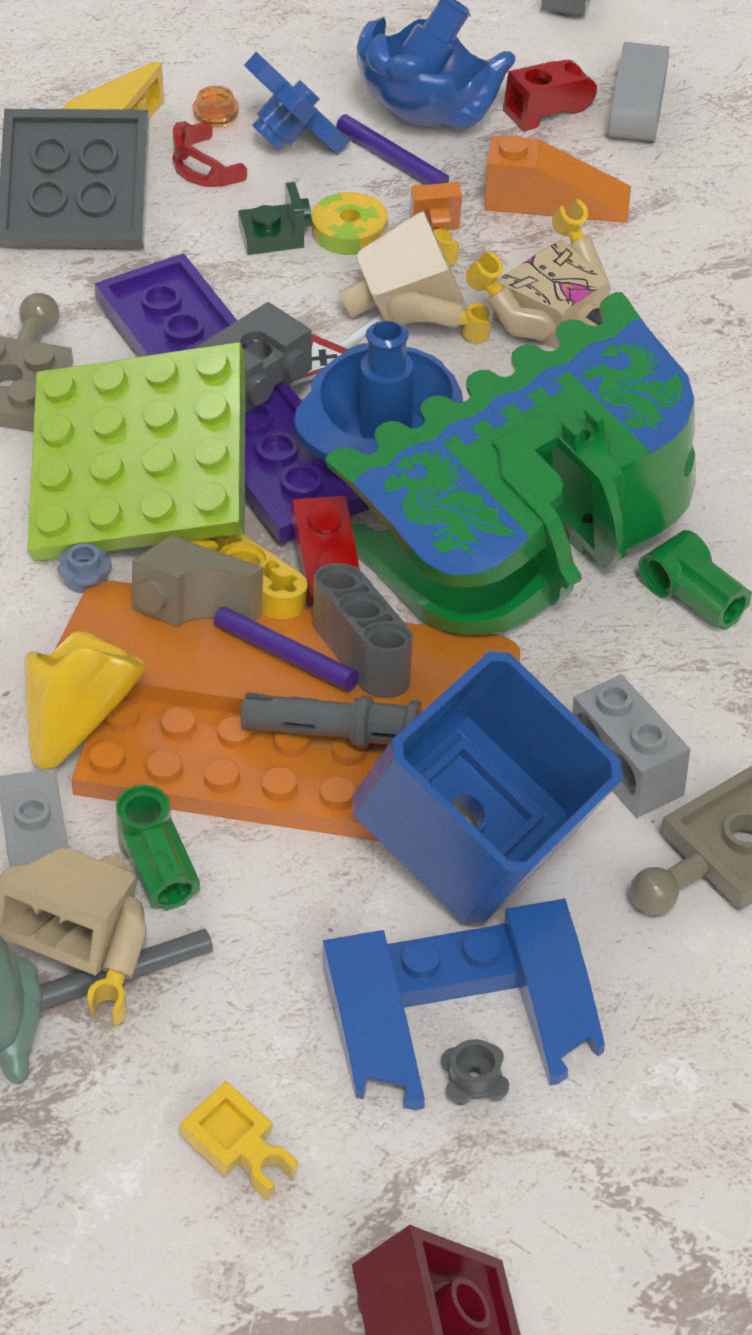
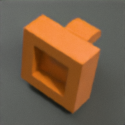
M459 182L411 186L409 219L424 211L433 231L439 228L446 230L459 229L462 204Z

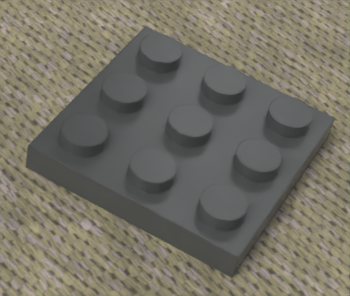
M4 109L0 168V247L144 249L150 123L148 110Z

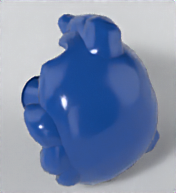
M439 0L428 19H417L393 35H385L386 19L384 17L369 21L363 27L356 47L357 65L366 88L372 97L389 112L405 123L420 127H434L445 124L449 127L452 126L463 130L473 127L483 119L498 94L505 74L513 66L516 58L510 51L500 52L488 60H483L471 54L457 38V34L468 17H471L469 9L457 0Z

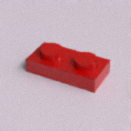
M346 496L292 500L290 514L301 574L304 575L308 583L307 606H313L314 575L320 567L340 563L357 567L360 570Z

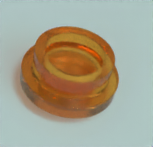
M208 86L201 89L193 103V115L196 120L201 123L207 121L214 128L227 125L235 120L239 114V104L234 98L233 92L223 86Z

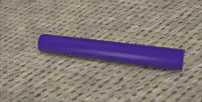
M344 114L338 119L336 127L344 135L427 185L449 183V175L351 116Z
M226 606L221 607L214 616V625L346 692L352 691L357 685L359 679L358 671Z

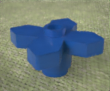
M255 52L244 64L273 93L257 112L259 118L252 126L277 150L280 151L286 143L292 145L307 127L337 154L350 142L314 106L320 98L301 80L293 86L258 52Z

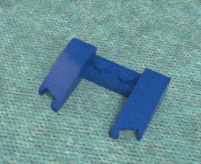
M565 898L506 908L504 924L388 944L384 930L323 940V972L356 1098L364 1099L368 1079L406 1087L403 1108L411 1110L425 1108V1097L404 1010L406 1007L519 988L549 1086L559 1084L568 1078V1068L561 1058L585 1041H588L591 1051L597 1056L604 1053L605 1042L589 976Z

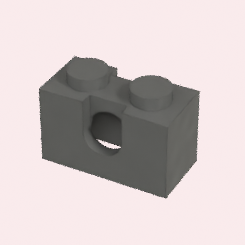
M266 302L193 348L237 342L243 345L247 341L257 340L244 349L246 354L245 413L255 406L264 403L271 396L274 386L281 382L287 386L295 380L301 379L307 372L312 370V330L270 302Z

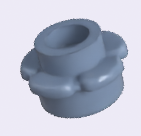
M79 543L65 550L60 555L59 562L61 564L58 565L57 571L70 590L84 593L88 587L107 581V575L111 571L112 563L111 559L105 556L103 549H98L89 543Z

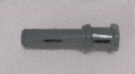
M247 692L241 707V726L243 730H269L301 735L341 737L343 739H350L351 744H355L357 748H368L370 743L388 745L400 731L422 712V702L411 700L408 705L376 703L373 701L372 696H361L360 698H355L353 703Z

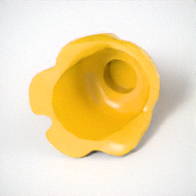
M82 631L73 632L49 655L36 651L27 652L24 659L25 701L32 763L41 770L56 768L137 683L146 671L144 661L123 648L106 643L95 635Z

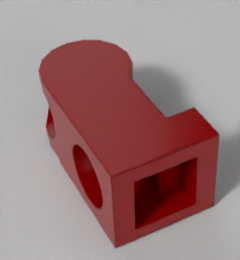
M572 60L551 61L508 71L503 111L523 132L539 127L541 117L564 111L571 114L584 111L594 101L597 94V85Z

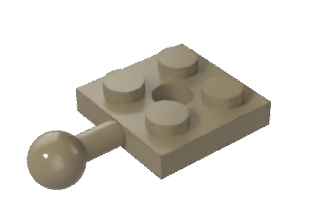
M33 293L22 301L19 308V317L23 326L17 339L0 336V382L6 379H16L9 386H0V427L34 432L37 372L72 367L74 363L71 347L38 342L41 333L51 330L59 319V307L56 301L45 293Z
M752 766L663 817L661 833L686 858L667 870L660 867H648L635 875L630 886V896L638 910L653 916L667 913L676 904L679 890L704 875L739 910L752 902V842L741 841L732 834L737 830L752 832Z

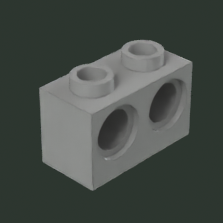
M622 674L573 697L572 713L621 760L623 780L612 792L636 819L684 795L690 748Z

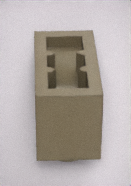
M173 535L168 536L132 561V610L175 626H179L189 620L214 619L216 612L223 606L254 621L261 616L263 567Z

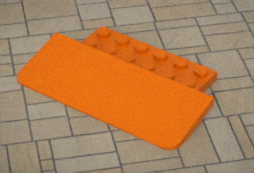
M103 581L100 584L88 587L84 591L56 648L73 632H88L106 643L123 648L144 661L146 671L127 695L86 738L71 779L73 795L117 802L118 797L126 789L135 785L146 784L156 786L164 791L169 798L170 810L379 841L353 816L352 795L388 745L370 743L368 748H357L355 744H351L350 739H343L341 737L301 735L269 730H243L241 726V707L245 694L252 692L269 696L301 697L353 703L355 698H360L361 696H372L373 701L376 703L408 705L411 700H418L422 702V711H424L487 652L510 653L520 662V648L514 641L499 635L454 634L432 628L429 625L404 622L413 634L409 689L397 697H375L363 691L358 684L352 691L346 692L216 627L213 618L189 620L179 626H175L132 610V583ZM305 608L302 614L289 619L270 618L261 613V616L255 620L340 662L314 629L312 624L313 609Z

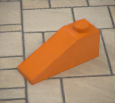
M518 135L491 136L486 166L485 211L553 216L555 211L562 205L566 215L571 218L569 215V205L574 199H579L587 207V219L627 223L631 193L630 185L540 139L523 138Z

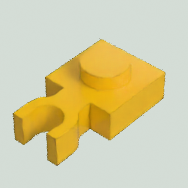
M227 1081L223 1082L180 1122L178 1134L224 1177L229 1175L238 1165L242 1166L248 1172L251 1186L266 1201L273 1195L275 1184L265 1177L262 1173L263 1168L270 1165L277 1166L289 1178L297 1172L299 1162L288 1151L279 1146L268 1145L264 1141L271 1134L273 1123Z

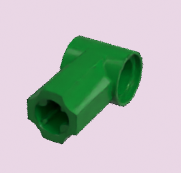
M690 530L679 532L642 556L638 562L641 579L654 595L665 599L673 594L676 595L715 627H721L724 630L729 629L739 622L743 612L750 606L752 592L714 564L705 542Z
M135 785L126 789L118 797L116 803L119 849L125 857L130 859L150 907H160L168 911L186 905L187 901L194 894L200 892V881L172 821L169 798L163 790L152 785Z

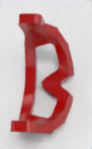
M186 121L176 122L173 127L174 153L172 163L178 175L190 183L204 187H222L243 182L247 179V168L243 163L225 166L218 160L191 146L212 138L213 127L209 122L206 121L191 125ZM191 156L210 166L211 169L207 175H204L186 166L183 160Z

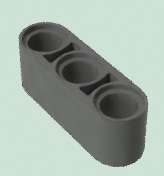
M340 563L320 567L314 575L312 613L314 629L342 664L358 671L359 679L357 684L367 694L382 698L397 697L404 694L409 689L413 648V634L357 567Z

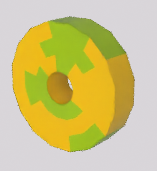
M357 192L333 194L318 202L312 211L313 238L319 246L333 253L356 255L361 249L377 240L388 229L387 209L381 201L367 194Z

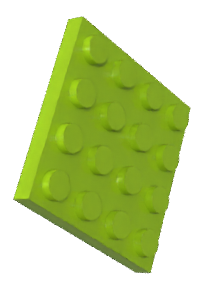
M240 342L37 372L27 550L34 561L60 558V555L65 550L79 543H89L98 549H103L104 552L153 546L170 535L191 541L245 533L246 354Z

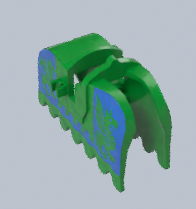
M614 292L601 301L599 310L604 322L598 326H589L580 320L574 319L561 322L555 332L556 341L559 344L556 350L544 351L536 345L529 344L517 347L511 355V365L515 371L512 375L502 377L490 370H478L470 374L466 381V390L470 398L461 403L454 402L441 395L428 397L422 402L420 409L424 424L421 427L409 428L397 421L382 423L376 428L374 435L378 450L375 453L366 455L354 448L342 447L327 455L325 459L326 466L343 479L387 527L386 530L380 532L364 524L352 525L358 559L371 569L415 616L430 627L454 634L485 635L505 631L520 625L547 606H554L566 599L573 591L574 585L582 580L581 574L573 561L570 543L582 555L589 552L605 569L626 557L627 549L660 534L676 523L689 508L696 484L695 451L692 445L695 432V398L689 377L649 330L622 292ZM565 529L569 532L570 543L567 538Z

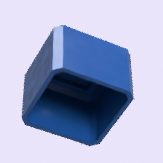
M489 651L390 741L352 795L353 816L462 923L484 924L582 826L623 780L621 760L514 656L506 652ZM453 805H463L470 809L475 815L476 827Z

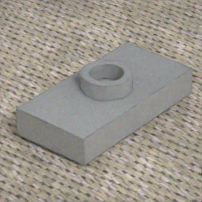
M55 768L0 776V805L9 867L32 863L58 848H68Z

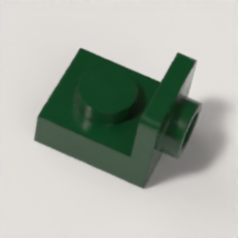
M295 182L285 183V204L263 205L257 208L238 210L239 228L247 255L304 248V228L312 226L311 209L308 198L300 199Z

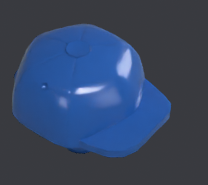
M379 321L370 325L366 330L368 343L358 344L349 348L314 376L311 381V392L296 409L294 430L298 440L310 452L323 460L326 459L329 453L342 447L354 448L362 454L369 455L378 450L374 435L376 428L382 423L397 421L409 428L421 427L424 424L420 411L422 402L428 397L441 395L454 402L461 403L463 402L462 390L455 376L444 366L442 361L426 352L406 347L409 332L405 326L395 321Z

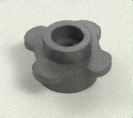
M478 1039L461 1042L456 1047L447 1049L441 1056V1067L448 1071L450 1081L446 1086L447 1097L458 1104H464L470 1099H479L486 1096L492 1100L504 1098L509 1091V1081L502 1076L501 1064L504 1060L503 1051L496 1045ZM478 1072L481 1073V1075L478 1077H472L469 1073Z

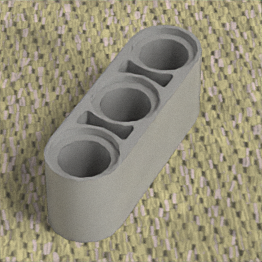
M624 42L612 100L609 123L610 137L647 141L656 140L670 46Z

